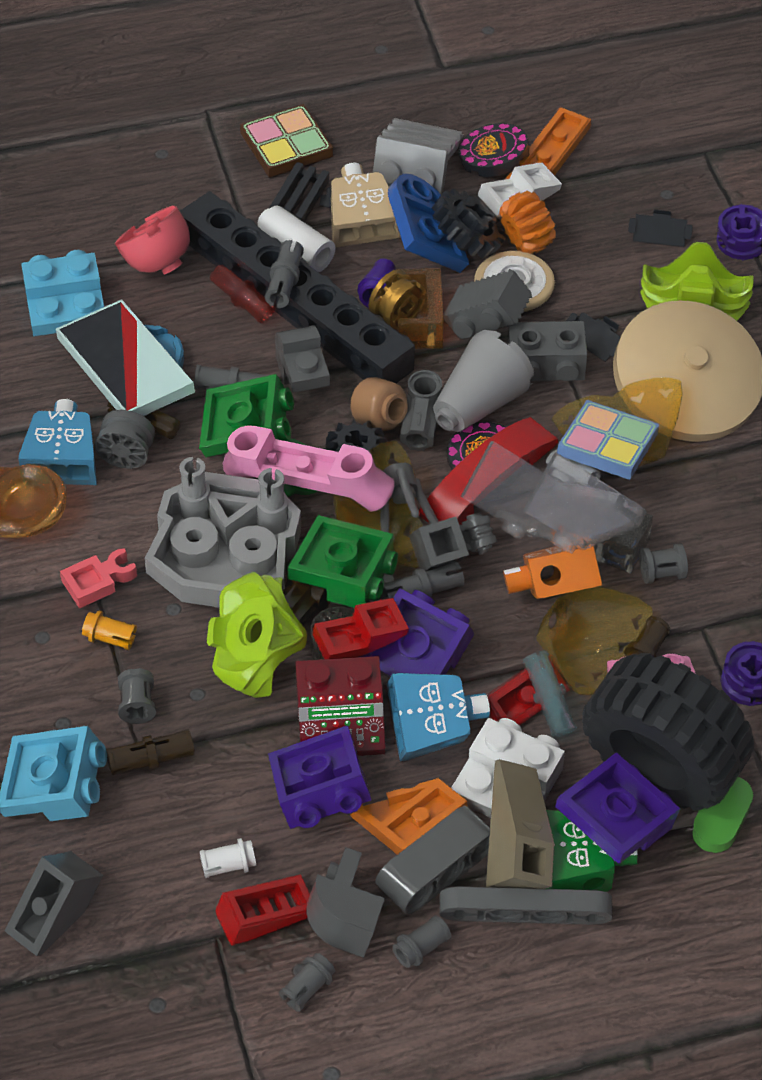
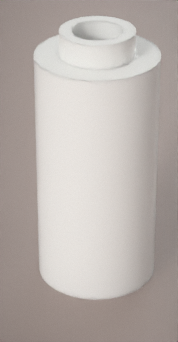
M273 206L266 209L258 219V227L269 236L277 238L281 243L286 240H293L290 248L291 252L294 251L296 241L299 242L304 248L302 258L318 273L324 270L331 262L335 254V243L281 206Z

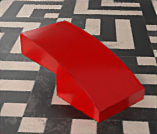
M394 598L356 605L353 616L315 623L312 635L324 659L357 658L407 635L409 628Z

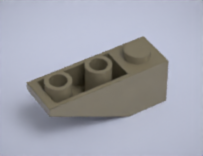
M498 759L495 761L486 887L546 889L552 887L554 840L537 769Z

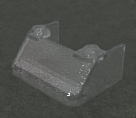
M491 441L461 494L462 498L502 521L501 529L513 537L522 540L524 535L550 541L557 547L572 554L575 548L586 550L639 527L647 513L642 506L557 453H554L545 471L542 472L494 441Z

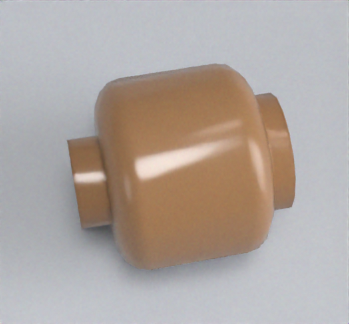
M371 377L361 381L354 389L350 407L352 416L358 423L363 425L370 420L372 428H382L383 431H388L397 427L405 418L408 404L406 394L400 385L381 378Z

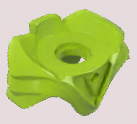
M693 243L681 256L664 267L657 268L647 264L643 265V277L641 278L643 289L640 293L647 308L669 301L699 302L717 308L737 321L750 305L749 299L753 294L754 276H736L730 273L717 258L712 247L707 243Z
M251 572L232 581L222 589L219 601L220 617H213L209 621L207 644L216 648L212 665L214 674L233 689L254 698L271 695L273 673L277 666L290 655L305 648L307 632L295 617L282 591L283 578H273L270 575L259 576L258 573Z

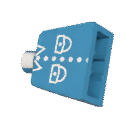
M60 399L55 403L54 411H38L34 413L19 453L23 484L97 485L90 415L86 412H77L78 406L74 401Z
M396 673L392 674L386 684L400 761L413 759L465 741L470 735L469 721L489 718L490 715L489 701L486 693L464 696L460 676Z

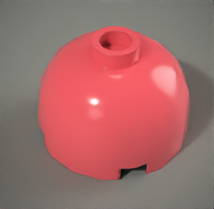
M173 205L145 218L146 222L137 229L133 226L115 242L120 254L132 268L145 273L161 270L165 275L174 271L182 264L180 257L187 251L190 242L189 228L177 206Z

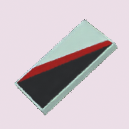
M122 299L56 328L57 339L116 410H129L145 416L195 393L194 382Z

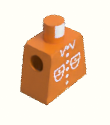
M584 539L524 554V566L503 570L508 594L530 589L536 599L602 585L594 546ZM552 565L554 568L552 576L549 579L542 580V569Z

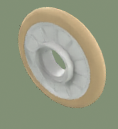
M505 251L494 254L485 259L475 273L474 282L476 279L480 281L481 278L492 277L493 274L497 276L498 273L502 274L503 271L508 272L509 269L515 271L532 292V298H529L530 303L526 304L527 308H524V311L535 309L544 304L552 295L555 287V278L551 268L539 257L522 251Z

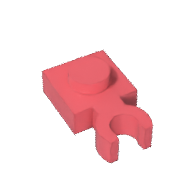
M123 548L113 551L109 555L108 560L102 563L94 555L61 570L60 576L62 583L80 609L115 593L114 582L125 583L137 577V568L135 563L125 567L119 566L128 562L127 552Z

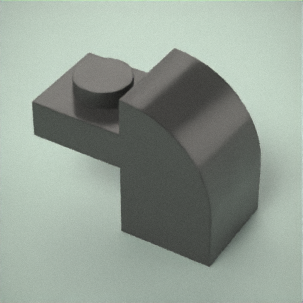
M316 326L276 332V360L284 385L290 384L292 393L330 386V375L321 350L320 335Z
M345 847L340 863L331 861L325 877L317 874L307 902V917L312 929L323 941L335 948L364 958L385 898L351 886L362 853Z

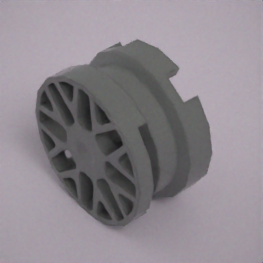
M113 410L107 413L95 441V450L98 455L107 463L120 468L131 469L144 465L149 455L148 449L155 438V428L151 422L144 416L129 410Z

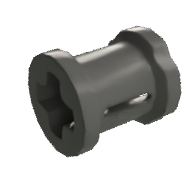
M682 543L674 544L673 548L655 551H651L649 548L640 549V570L646 584L653 583L655 578L677 576L678 579L687 578L688 561Z
M142 668L123 671L118 676V687L122 691V702L118 708L120 719L131 724H141L152 720L156 715L155 703L151 701V690L154 688L153 674Z

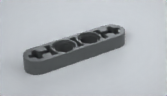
M450 887L440 892L439 914L444 919L453 921L596 925L610 922L613 919L612 895L603 891Z

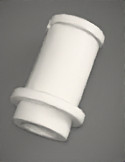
M239 838L236 844L205 851L200 850L205 878L243 869L244 873L249 872V867L256 866L251 840L242 842V838Z

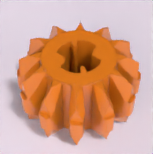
M526 190L509 197V200L503 202L502 207H500L501 223L505 228V234L510 238L511 244L515 245L518 251L530 254L538 253L544 250L547 245L553 243V239L556 238L555 223L551 219V212L545 207V202L540 201L536 193Z

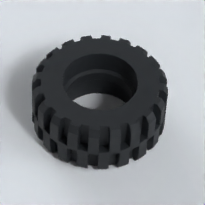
M651 653L632 654L616 661L582 712L584 734L589 736V744L593 750H597L600 753V758L603 762L617 752L628 763L637 767L648 781L660 791L666 793L682 809L690 807L692 810H702L719 804L740 775L754 751V737L749 721L744 720L742 710L738 705L731 703L730 697L722 689L718 690L711 684L712 681L703 675L695 674L691 671L690 667L682 663L675 664L671 662L670 658L664 656L653 657Z

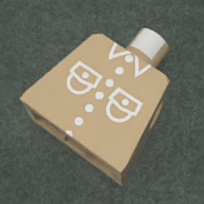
M359 163L345 165L341 169L342 177L331 181L332 242L335 243V247L401 238L388 198L389 186L383 174L379 172L364 174Z

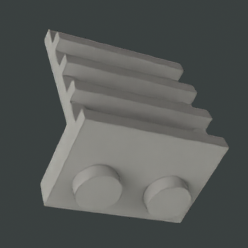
M394 118L393 123L388 125L387 130L384 129L382 135L377 137L373 173L379 172L383 174L388 186L401 174H412L425 180L442 195L448 160L458 149L464 139V135L461 131Z

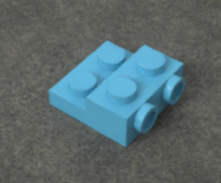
M72 250L67 253L66 257L52 259L45 255H36L29 262L21 263L33 337L56 333V328L104 307L95 252L86 254L82 250Z
M88 726L12 736L0 790V813L4 817L43 812L49 821L88 817L91 804L97 803L100 798V787L96 776L98 767H104L107 762L105 745Z

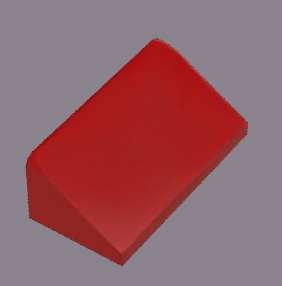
M548 655L534 661L487 694L490 719L499 722L502 718H508L520 726L570 691Z

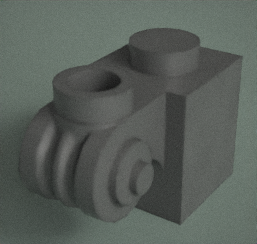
M471 514L466 516L467 521L462 522L463 525L460 526L457 517H453L415 530L409 537L419 567L428 571L455 561L460 562L469 555L468 552L470 551L478 552L479 555L488 552L487 549L492 548V544L497 543L496 536L492 533L493 528L490 527L489 515Z

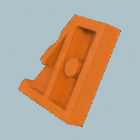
M437 778L419 783L413 788H400L386 792L387 800L365 806L361 804V807L357 811L350 813V816L398 855L456 809L462 806L468 807L466 799Z

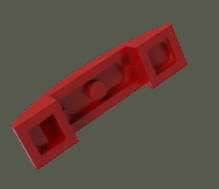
M531 417L513 423L487 439L466 456L427 498L438 521L457 517L459 526L462 525V522L467 521L466 516L474 514V505L524 462L531 467L558 444V439ZM420 508L419 516L429 523L424 511Z

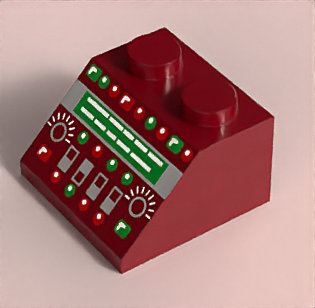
M379 656L295 661L300 742L348 725L358 756L385 754L383 693Z

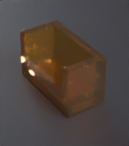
M400 269L408 274L411 280H415L424 286L426 294H422L421 298L425 302L416 318H400L398 320L397 332L406 335L415 345V349L443 348L444 319L441 269Z

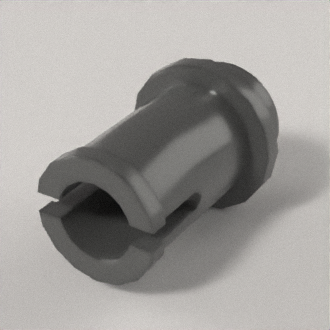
M434 915L428 922L409 935H399L397 943L393 945V952L403 966L407 968L412 965L419 966L422 964L424 956L443 942L451 939V932L443 919Z
M315 953L313 957L307 956L303 960L304 967L279 991V995L283 1000H286L287 997L290 998L286 1004L297 1012L304 1008L303 1006L323 984L329 985L333 981L332 975L335 973V968L329 960L319 953Z

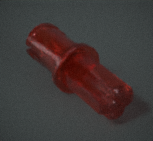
M218 265L211 273L210 280L231 297V303L234 306H240L245 309L259 323H264V320L267 321L273 315L275 304L270 306L266 302L265 297L254 288V284L250 280H241L223 265Z

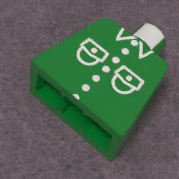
M546 810L554 840L552 887L546 889L607 892L612 889L614 866L637 865V850L618 864L560 811Z

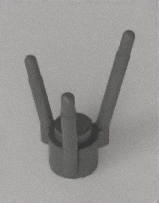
M396 463L383 470L384 473L394 479L395 487L390 497L394 503H407L412 516L417 518L419 510L415 500L416 497L429 523L439 522L422 490L420 479L415 478L412 466L409 463ZM389 500L380 509L381 531L390 533Z

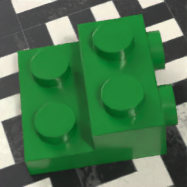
M277 374L206 389L199 449L205 458L227 453L229 451L227 446L229 436L235 430L244 426L272 429L275 439L289 440L291 438V427L286 418V413L294 409V399L291 390L288 387H284Z
M318 515L288 566V579L327 589V601L353 608L356 605L369 603L370 601H379L384 589L383 576L385 574L392 576L398 563V552L394 551V534Z

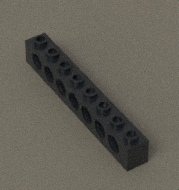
M208 191L180 210L189 228L190 247L294 327L316 326L320 335L321 347L363 380L377 377L398 383L414 371L415 345L406 335L398 333L386 324L381 316L373 314L362 306L353 295L346 294L334 285L329 277L321 275L314 270L303 258H301L298 267L300 277L297 284L292 287L288 305L283 308H277L280 297L276 296L274 305L270 306L265 300V294L271 282L270 269L278 259L282 243L277 238L271 237L261 230L253 220L245 218L233 209L228 201L221 200L211 191Z

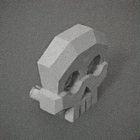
M193 457L184 459L179 466L182 483L164 491L157 514L158 533L145 556L146 573L181 602L219 607L220 593L225 586L251 572H256L259 576L282 577L283 591L285 589L286 562L295 556L301 534V510L284 492L283 473L276 469L275 480H273L272 468H268L260 473L258 479L205 472V463L200 458L196 460L197 469L194 468ZM250 548H257V550H255V551H251V550H248V549H250Z

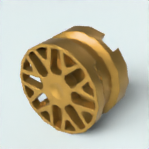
M393 270L387 273L373 289L368 305L370 312L381 316L386 324L395 330L402 329L412 322L421 311L425 302L421 297L422 294H426V289L417 281L411 280V277L402 270Z

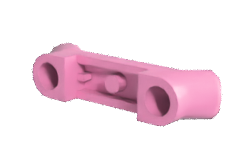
M258 426L240 427L229 436L227 441L229 451L223 461V470L226 475L253 479L254 477L258 478L263 470L272 468V479L275 480V470L278 469L284 475V484L349 497L370 512L382 509L390 499L395 487L394 479L377 468L369 451L361 447L342 444L339 452L306 446L277 440L272 429Z

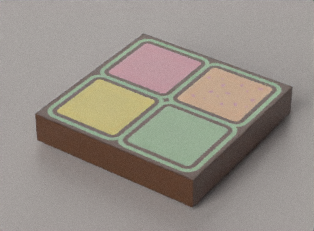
M304 104L240 124L241 135L268 177L291 171L296 162L306 166L333 157V147Z

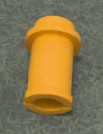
M99 610L96 614L92 612L87 614L82 628V635L88 637L89 642L94 643L95 640L122 647L128 651L131 649L136 636L132 633L137 632V625L105 617L103 612Z

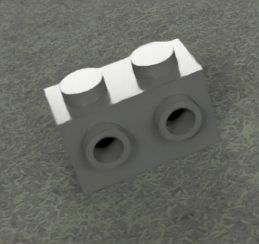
M584 321L518 322L508 326L507 345L511 341L515 342L527 355L534 369V376L530 379V382L585 380L587 346Z

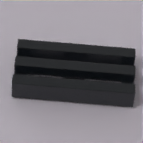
M296 162L269 208L273 206H281L283 208L285 206L284 209L292 214L296 206L301 202L309 184L313 182L315 184L295 217L305 223L330 181L329 171L322 170L321 174H318L315 167L309 166L308 170H305L302 163Z

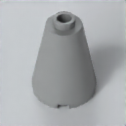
M491 330L480 331L471 338L433 406L435 419L443 429L461 432L524 394L531 387L530 379L534 376V369L527 355L515 342L511 341L507 345L498 339L502 335L501 333Z

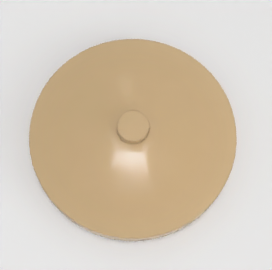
M669 301L654 305L642 311L627 325L617 344L613 359V372L621 398L635 416L658 423V432L665 436L693 442L710 441L727 436L739 429L750 418L762 397V355L757 344L739 322L712 306L692 301Z

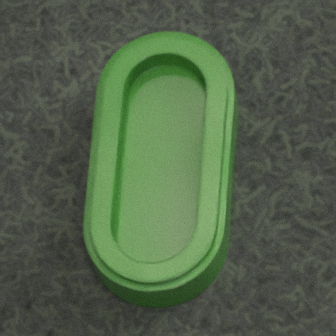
M738 777L719 804L698 811L693 824L692 836L700 848L708 852L718 853L729 849L733 845L750 811L753 800V791L748 782Z

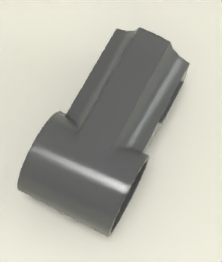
M420 370L414 372L408 380V409L403 419L400 442L407 445L410 450L424 451L428 447H433L437 421L433 406L442 391V379L434 371Z

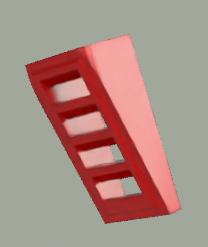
M301 874L223 892L216 907V915L230 945H236L307 919L306 908L310 892ZM290 892L296 907H290L284 895L285 893ZM273 898L279 911H274L269 901ZM254 905L257 906L260 912V915L256 916L255 911L252 907Z

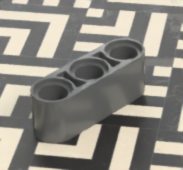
M462 806L391 859L380 870L375 883L405 914H412L488 855L490 827L469 807Z

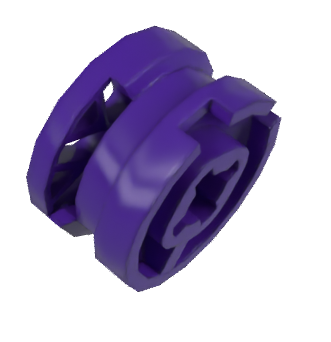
M743 204L731 206L724 210L719 216L716 242L719 249L725 255L740 260L753 259L761 255L762 211L754 206Z
M755 641L742 642L733 646L726 655L720 682L722 690L730 699L738 704L747 706L762 704V701L755 702L756 697L762 700V643Z

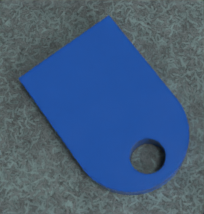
M401 174L389 186L388 198L404 249L461 273L469 264L466 252L458 249L453 240L449 241L447 239V235L443 234L442 230H439L437 227L440 222L432 217L435 213L432 206L441 194L425 180L412 174Z

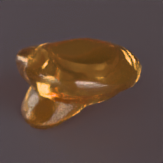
M33 464L12 468L0 467V537L22 538L35 536L47 531L59 521L66 508L67 490L62 478L56 472L45 466Z

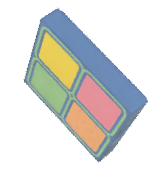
M586 400L559 442L557 455L630 480L658 435L659 424Z

